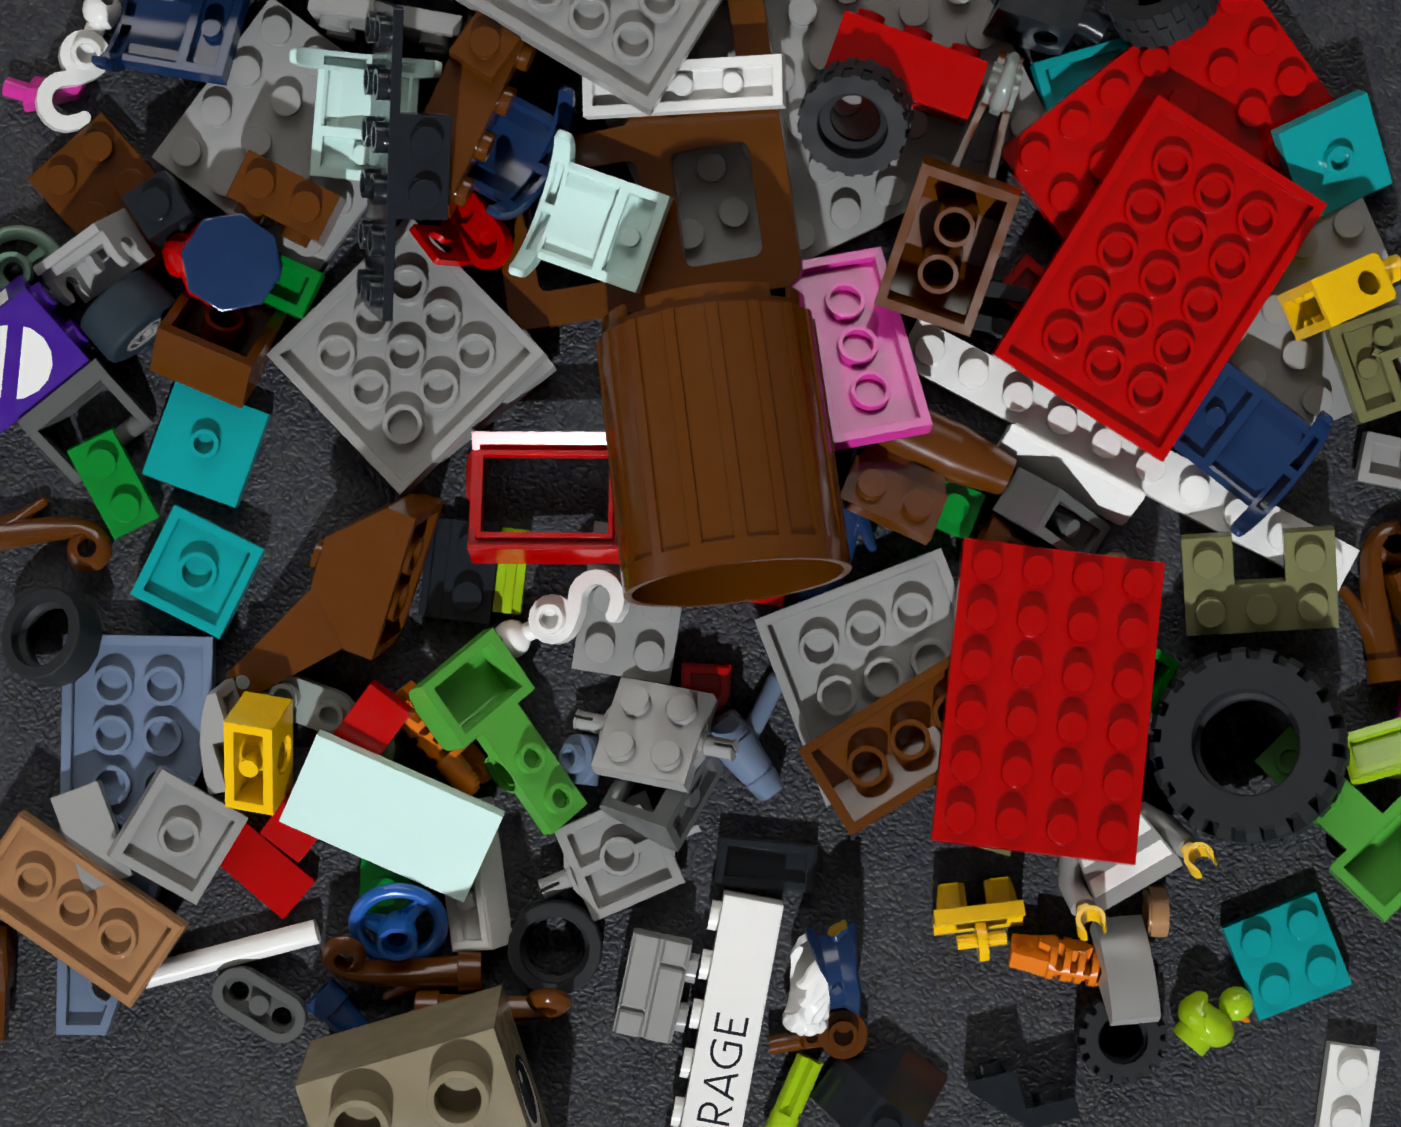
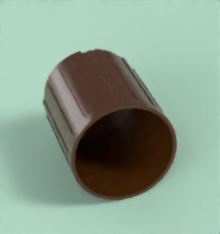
M731 281L690 285L645 295L646 309L627 315V307L622 304L608 312L602 319V337L599 342H596L622 589L623 597L626 601L651 607H699L733 604L802 592L832 583L850 573L852 569L816 323L812 317V311L808 308L806 309L804 295L797 289L786 287L785 298L770 295L769 282Z

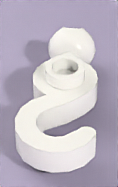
M84 0L82 12L87 21L84 30L74 31L68 35L59 47L58 60L63 71L55 72L45 78L36 91L34 103L37 115L52 130L62 133L76 132L91 121V115L87 111H81L69 116L60 114L53 107L52 97L58 89L81 86L94 81L105 72V70L96 67L91 62L92 55L100 56L108 46L103 35L105 30L113 28L118 23L122 9L119 0H112V5H106L101 0Z
M589 570L575 578L569 588L568 597L556 594L542 596L531 607L527 622L522 623L514 619L506 620L500 623L495 628V631L502 638L503 643L512 656L519 658L528 651L532 640L539 639L543 643L559 645L568 643L575 638L581 629L587 612L589 594L596 586L602 585L609 592L610 602L605 614L606 620L609 622H622L629 611L630 602L626 601L623 597L620 576L611 571Z

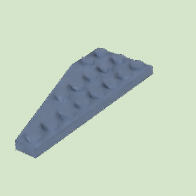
M63 634V646L66 643L68 634ZM102 634L98 656L89 671L76 682L62 686L60 794L101 779L118 827L121 830L159 766L197 787L203 770L200 749L202 711L206 695L216 685V637ZM60 827L59 834H61L62 836H64V835H63V832H62V829H61V827ZM137 872L125 878L157 900L161 885ZM57 958L56 1035H107L110 1033L121 1002Z

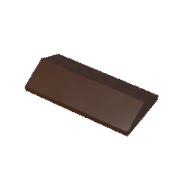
M950 655L798 749V752L850 836L936 784Z

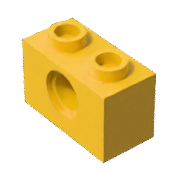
M245 691L223 721L225 807L273 816L293 785V699Z

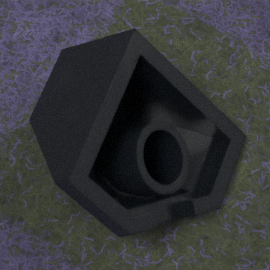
M910 1046L890 1047L888 1050L858 1053L856 1056L848 1059L835 1058L813 1087L810 1097L841 1127H922L948 1076Z

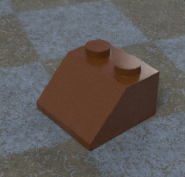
M184 288L157 328L149 370L242 409L263 375L269 361V357L266 354L274 348L288 314L264 303L221 312L215 307L208 306L203 301L190 296L186 288Z

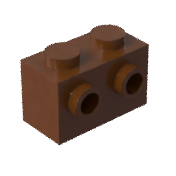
M248 150L226 194L227 197L237 203L234 209L235 213H243L259 225H262L265 217L283 226L279 235L304 248L308 247L310 241L324 247L346 204V201L340 195L251 150Z

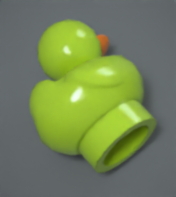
M1229 987L1222 992L1219 998V1009H1217L1208 1002L1206 992L1195 991L1180 1001L1177 1013L1179 1022L1171 1031L1203 1057L1210 1047H1223L1232 1041L1234 1037V1026L1232 1023L1234 1021L1250 1022L1249 1015L1253 1010L1254 1003L1252 995L1242 987Z

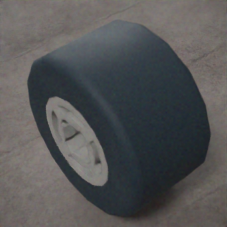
M147 269L136 270L119 279L96 298L81 319V329L108 360L114 363L121 362L136 355L156 339L157 328L176 302V299L152 272Z

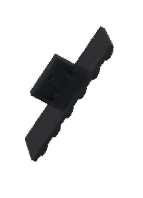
M375 0L374 11H367L365 19L366 42L373 43L372 64H365L363 73L365 95H371L370 116L363 117L361 129L362 144L364 147H369V166L362 167L360 173V194L362 198H367V218H360L358 243L360 249H366L365 269H358L356 289L358 299L364 300V306L381 322H392L396 219L448 220L452 116L445 113L400 112L404 8L386 0Z

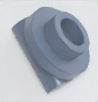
M574 734L564 742L559 753V763L574 784L598 786L599 775L595 774L591 768V763L599 742V735Z

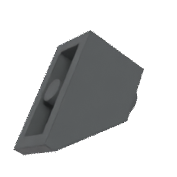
M1018 467L993 508L995 512L1013 523L1017 528L1051 549L1095 554L1111 528L1109 524L1064 490Z

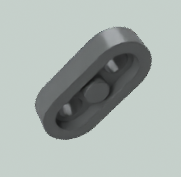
M246 965L232 966L221 973L213 985V1000L217 1008L228 1017L270 1042L279 1044L290 1042L300 1035L307 1024L308 1010L304 1007V1001L297 994L252 967ZM241 981L248 986L249 994L246 998H239L233 993L232 987L234 982ZM279 1007L287 1008L292 1015L291 1022L287 1024L278 1022L275 1018V1010Z

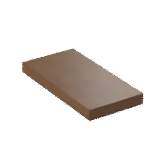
M26 810L19 812L0 841V919L120 1002L132 1008L190 923L125 878H118L66 842L64 836ZM75 864L106 885L85 892Z

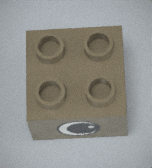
M502 985L311 1040L295 1083V1089L309 1127H550Z

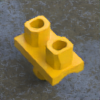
M1008 876L984 880L983 889L986 904L967 906L964 883L956 882L938 885L936 910H933L932 917L934 936L974 931L972 934L956 935L957 950L976 948L979 962L990 961L989 946L1006 945L1007 934L1006 930L989 932L987 930L1022 926L1023 917L1026 915L1024 900H1017L1013 884Z

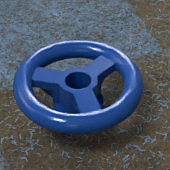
M388 883L374 887L358 898L350 911L348 927L350 936L357 939L364 946L368 957L374 960L390 959L398 961L433 955L446 939L449 922L444 906L429 891L407 883ZM385 899H410L401 910H394L388 914L367 912L374 904ZM427 909L433 918V932L423 944L418 945V932L415 928L416 919ZM364 928L370 929L377 934V944L367 936Z

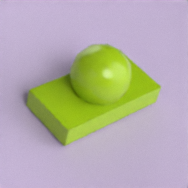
M1401 717L1348 732L1350 762L1347 770L1353 786L1385 777L1393 780L1401 779Z

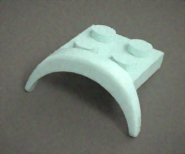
M304 47L291 48L289 60L292 64L318 70L309 176L360 181L362 167L369 166V147H364L362 144L361 129L363 117L370 116L371 95H365L363 73L365 64H372V55ZM402 57L400 112L418 113L421 80L440 79L442 74L441 62Z
M559 129L554 136L552 160L538 208L519 252L509 265L508 272L520 278L526 277L543 260L640 294L673 198L576 164L574 137L571 133Z

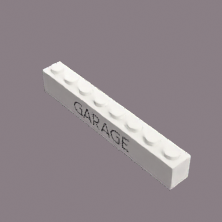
M724 889L722 901L712 900L707 929L716 931L713 950L703 949L698 979L707 980L703 999L694 998L689 1028L698 1029L694 1049L684 1048L679 1077L689 1079L685 1098L675 1096L670 1126H743L784 908L783 900Z

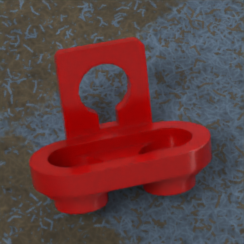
M473 190L465 208L457 205L451 219L440 220L443 226L413 224L409 229L410 233L436 265L473 268L475 266L480 269L495 270L502 267L508 261L513 251V239L508 227L502 220L485 213L487 206L490 204L482 194ZM430 238L437 240L442 245H448L451 249L449 253L437 248Z

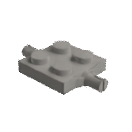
M622 676L612 705L606 711V714L602 715L579 709L575 713L577 718L574 717L573 719L575 731L580 730L599 734V742L591 763V768L595 774L689 793L696 769L705 760L706 756L734 761L737 757L735 753H738L739 748L738 740L712 736L711 723L718 705L714 694Z
M646 789L628 796L624 802L652 813L655 810ZM601 809L566 823L555 832L564 854L565 869L538 879L540 889L559 882L542 891L545 899L573 887L574 891L584 899L594 922L685 883V878L676 860L674 850L660 846L604 813ZM699 823L693 825L687 837L702 832Z

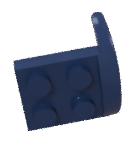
M123 0L121 16L109 45L100 56L92 55L91 62L99 69L113 72L130 69L227 86L251 0Z
M562 85L559 89L554 116L516 96L507 117L498 115L491 131L497 134L490 156L486 162L478 160L470 176L476 179L475 191L497 202L496 204L488 205L485 213L500 220L515 218L526 211L543 191L552 160L554 136L559 129L571 134L573 131L576 102L574 90L571 87Z
M1229 361L1223 367L1173 448L1249 506L1229 528L1235 536L1241 537L1257 526L1300 479L1326 443L1332 431L1334 420L1332 416L1322 410L1315 422L1311 424Z

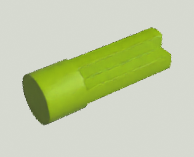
M501 527V532H531L530 530ZM497 564L492 604L493 612L522 614L527 564Z
M797 1053L764 1127H797L802 1111L824 1064L823 1062L805 1053Z

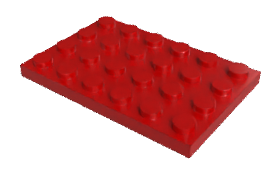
M1263 0L1219 1L1216 13L1211 15L1207 20L1208 23L1202 29L1199 28L1192 36L1185 40L1181 39L1175 42L1174 45L1167 47L1164 45L1157 47V49H1148L1147 47L1137 48L1131 44L1003 145L1000 160L1061 242L1156 95H1160L1284 176L1271 130L1333 102L1334 99Z
M1156 95L991 355L1156 460L1163 462L1328 204L1160 95Z
M970 538L963 539L930 841L1128 866L1136 864L1165 563Z

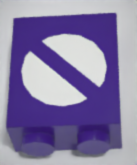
M22 274L0 290V434L91 362L86 348L90 340L81 327L73 319L65 323L53 310L58 304L50 292L39 281L32 286Z

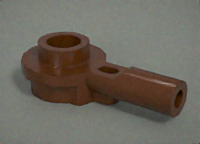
M837 1009L829 1013L828 1027L822 1034L799 1036L794 1032H784L768 1035L770 1055L822 1047L830 1056L837 1059H848L856 1056L864 1049L868 1030L860 1015L848 1009Z

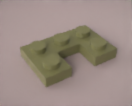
M1401 304L1324 330L1356 425L1401 411V384L1393 363V359L1401 357Z
M1333 525L1282 528L1284 577L1234 580L1231 532L1180 535L1187 636L1339 628L1336 545Z

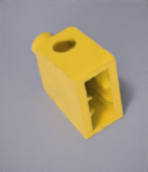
M1373 252L1277 295L1296 341L1332 328L1396 299L1394 287L1401 285V257L1394 254L1381 260L1379 254Z

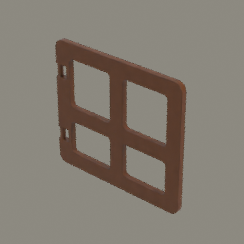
M728 0L736 56L773 54L766 1ZM781 109L696 113L669 117L667 115L629 117L627 123L620 127L573 135L576 148V164L590 169L633 163L636 167L639 186L673 198L640 294L605 282L545 291L541 285L539 264L526 277L520 278L509 274V265L519 252L533 221L531 206L515 218L502 220L508 227L513 239V251L508 261L502 266L508 316L521 329L527 331L603 319L608 312L622 304L626 305L627 315L646 309L645 295L690 285L731 281L769 282L770 291L781 290L794 286L801 278L803 272ZM744 143L749 148L762 250L754 257L694 267L689 266L685 256L673 160L682 153Z

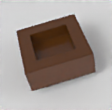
M477 10L449 49V57L492 85L521 45V38Z

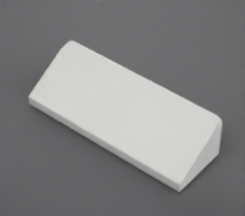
M1018 423L1007 426L997 445L1017 459L1014 471H1017L1018 467L1044 479L1064 490L1090 511L1117 525L1125 524L1146 496L1145 491Z
M491 796L477 798L495 806L494 799ZM498 829L464 903L445 895L452 952L493 950L508 945L512 928Z

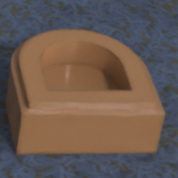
M1150 884L1142 889V918L1148 937H1167L1169 933V897L1167 888L1162 884Z

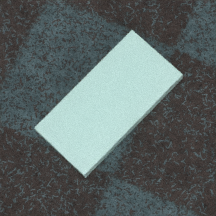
M320 729L279 822L464 903L505 811Z

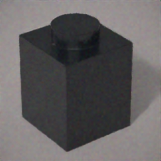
M165 170L157 173L121 197L148 240L160 247L173 234L184 232L202 220L176 178Z

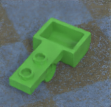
M494 628L485 629L409 691L411 704L439 745L446 751L464 749L477 739L488 755L484 763L493 781L506 792L515 793L543 835L554 834L588 803L518 704L535 687Z
M1289 726L1254 761L1255 765L1277 786L1287 778L1295 765L1298 754L1296 731ZM1346 780L1341 793H1337L1330 804L1332 808L1323 818L1319 816L1313 823L1324 832H1327L1345 850L1329 867V872L1373 915L1385 923L1401 908V796L1382 814Z

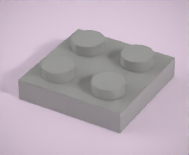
M159 766L109 848L107 855L111 859L197 905L247 822L248 817L237 809L225 807V803Z

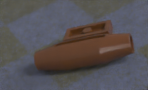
M929 408L933 423L930 433L865 445L867 447L854 457L840 489L844 509L924 545H927L931 540L948 498L945 481L1001 495L1012 476L1017 462L1015 457L973 429Z

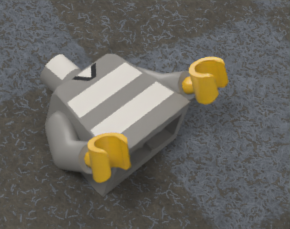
M1142 802L1136 864L1134 866L1059 857L1058 887L1072 915L1076 916L1078 937L1083 941H1088L1084 925L1091 921L1099 923L1103 933L1106 934L1108 929L1104 911L1183 866L1180 858H1184L1191 876L1196 879L1203 878L1199 869L1193 864L1197 858L1205 856L1210 858L1213 864L1217 866L1218 860L1212 848L1206 843L1197 842V839L1175 817L1147 802Z

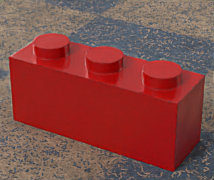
M857 8L856 13L845 10L824 69L828 68L831 62L836 60L840 62L846 61L850 57H858V60L866 61L867 58L875 60L877 64L883 67L888 66L894 70L893 74L902 78L906 84L908 94L911 93L913 99L912 109L961 127L965 126L989 62L979 59L981 53L978 50L960 43H952L951 48L932 42L933 35L914 26L905 25L902 31L885 25V17L871 10Z

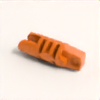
M411 680L394 694L414 708L409 698V691L417 684ZM415 710L402 726L410 739L415 737L418 741L416 746L426 752L425 756L429 761L434 759L437 762L435 765L436 769L455 789L473 796L480 788V783L484 784L492 779L485 767V755L473 742L464 749L446 751L439 745Z
M1012 934L1008 949L1009 967L1030 972L1044 979L1051 980L1054 976L1058 981H1068L1073 984H1080L1081 981H1085L1086 986L1099 988L1098 981L1102 970L1093 941L1091 944H1088L1087 941L1065 936L1063 940H1059V936L1054 934Z

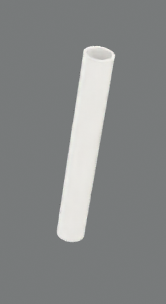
M313 919L168 957L146 989L320 944L321 936L317 922Z

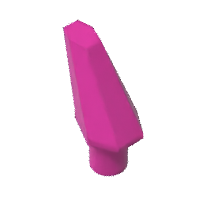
M35 75L30 83L7 77L3 84L2 95L22 101L25 112L35 111L36 91L47 77ZM87 83L78 87L63 88L55 91L52 97L53 106L79 100L84 94Z

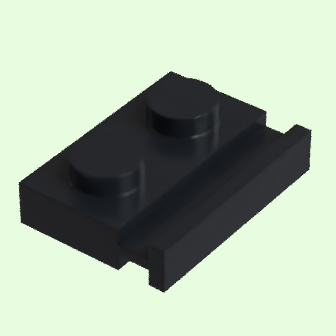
M438 519L423 568L418 616L491 624L497 564H472L467 550L469 521ZM484 523V532H501L503 525Z

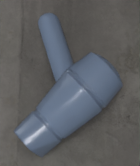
M774 672L767 676L746 721L735 709H731L715 715L711 723L712 736L738 740L739 748L738 753H735L736 759L730 761L719 758V760L746 785V788L759 801L770 799L785 786L775 767L771 765L772 762L759 741V737L782 693Z

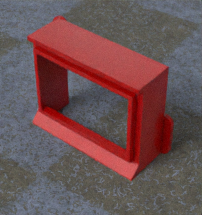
M471 431L472 451L467 456L465 494L470 501L467 550L472 564L620 565L610 471L608 533L484 532L487 458L608 459L605 432Z

